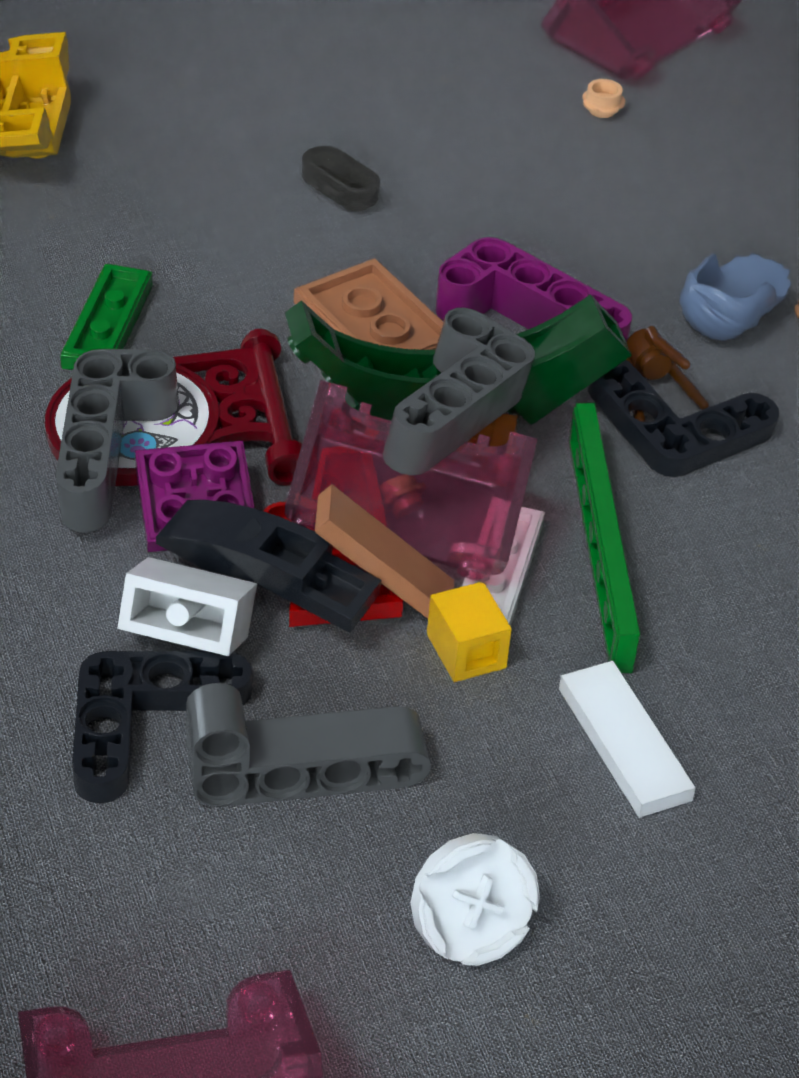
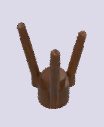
M654 326L640 329L629 336L626 342L632 356L626 360L644 378L657 380L669 373L701 410L709 407L707 400L678 367L680 366L685 370L689 369L691 365L689 360L661 337ZM632 410L635 419L646 422L643 410Z

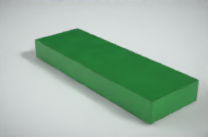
M113 264L104 265L60 354L62 369L73 370L77 358L90 350L124 349L153 286V272Z

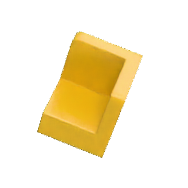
M478 582L430 595L427 635L453 682L507 668L512 628L484 583Z

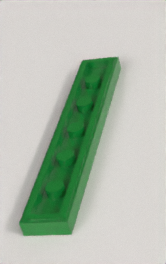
M576 403L572 415L569 448L608 662L613 661L621 673H633L640 632L595 403Z

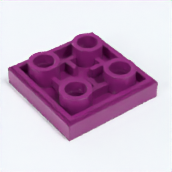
M243 441L135 450V466L147 552L167 551V549L156 544V536L187 500H213L254 508Z

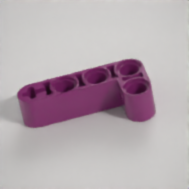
M480 238L446 260L439 268L435 311L437 316L443 321L448 311L455 308L473 309L482 314L493 309L521 326L531 329L558 316L591 294L617 321L626 341L629 338L632 314L623 304L499 238Z

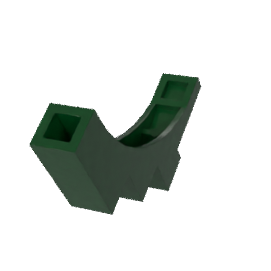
M591 294L558 316L516 334L532 345L535 350V358L522 398L507 412L512 414L517 411L530 425H533L632 356L617 321ZM302 300L285 312L291 333L287 340L294 354L303 363L307 364L311 361L320 368L325 380L336 391L339 403L335 408L340 419L349 429L354 431L358 428L373 442L388 433L395 407L441 374L433 363L435 350L403 349L356 339L334 330Z

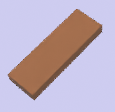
M330 485L318 495L315 533L367 573L381 579V584L428 619L430 595L454 589V579L334 485Z

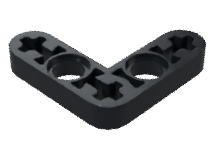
M627 360L588 386L591 398L647 464L657 473L669 477L683 476L766 442L771 438L779 418V408L776 403L769 397L759 393L742 394L686 417L679 418L639 371ZM632 410H643L652 415L654 420L649 422L639 421L632 417L629 412ZM706 428L720 431L726 439L720 441L709 439L702 434L701 430Z
M103 651L88 656L81 664L78 680L72 757L75 791L88 802L99 804L112 802L120 798L127 790L129 784L133 711H186L188 696L194 690L203 685L220 683L222 678L232 679L231 684L228 685L235 687L240 692L244 706L252 693L251 664L245 657L237 653L225 656L202 651ZM161 674H172L182 680L178 685L171 688H161L151 682L154 677ZM193 677H200V685H193ZM102 678H112L111 696H100ZM100 718H110L120 724L117 729L108 733H97L88 728L92 721ZM96 755L107 756L108 768L106 776H94L96 773Z

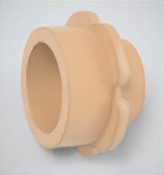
M609 79L591 81L588 84L587 91L582 96L584 107L595 117H612L619 109L625 106L622 86Z

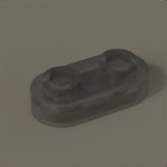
M318 146L307 150L303 154L302 178L304 181L347 210L363 211L374 206L379 201V176L342 150L330 146Z

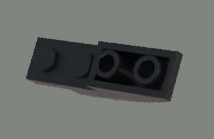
M187 500L156 536L157 545L204 570L257 583V586L260 585L349 633L352 632L379 596L381 590V579L332 554L333 546L316 534L315 531L282 517L242 505L213 500Z

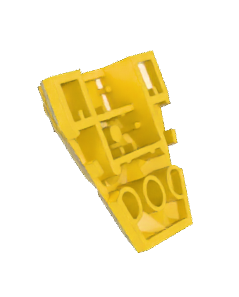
M66 32L22 35L8 39L10 49L0 52V156L40 159L49 155H57L71 105V93L67 81L69 51Z

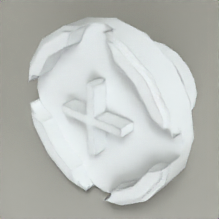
M472 833L449 840L428 857L415 878L410 903L414 926L432 950L446 959L460 961L463 965L479 966L503 958L523 941L530 929L527 923L531 918L532 910L537 913L540 893L537 874L522 852L497 836Z

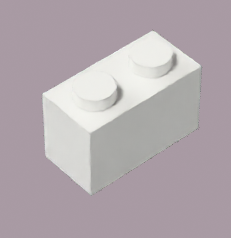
M147 557L126 573L117 629L230 656L248 638L257 583Z

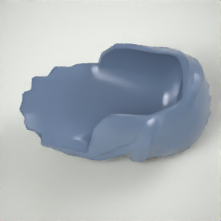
M713 253L687 274L684 287L680 291L679 303L682 307V314L691 327L703 336L721 341L736 339L746 330L756 327L761 317L772 311L776 305L785 299L791 285V281L788 279L790 269H784L783 264L777 263L772 259H763L760 255L754 253L747 257L736 256L732 261L719 267L717 256Z

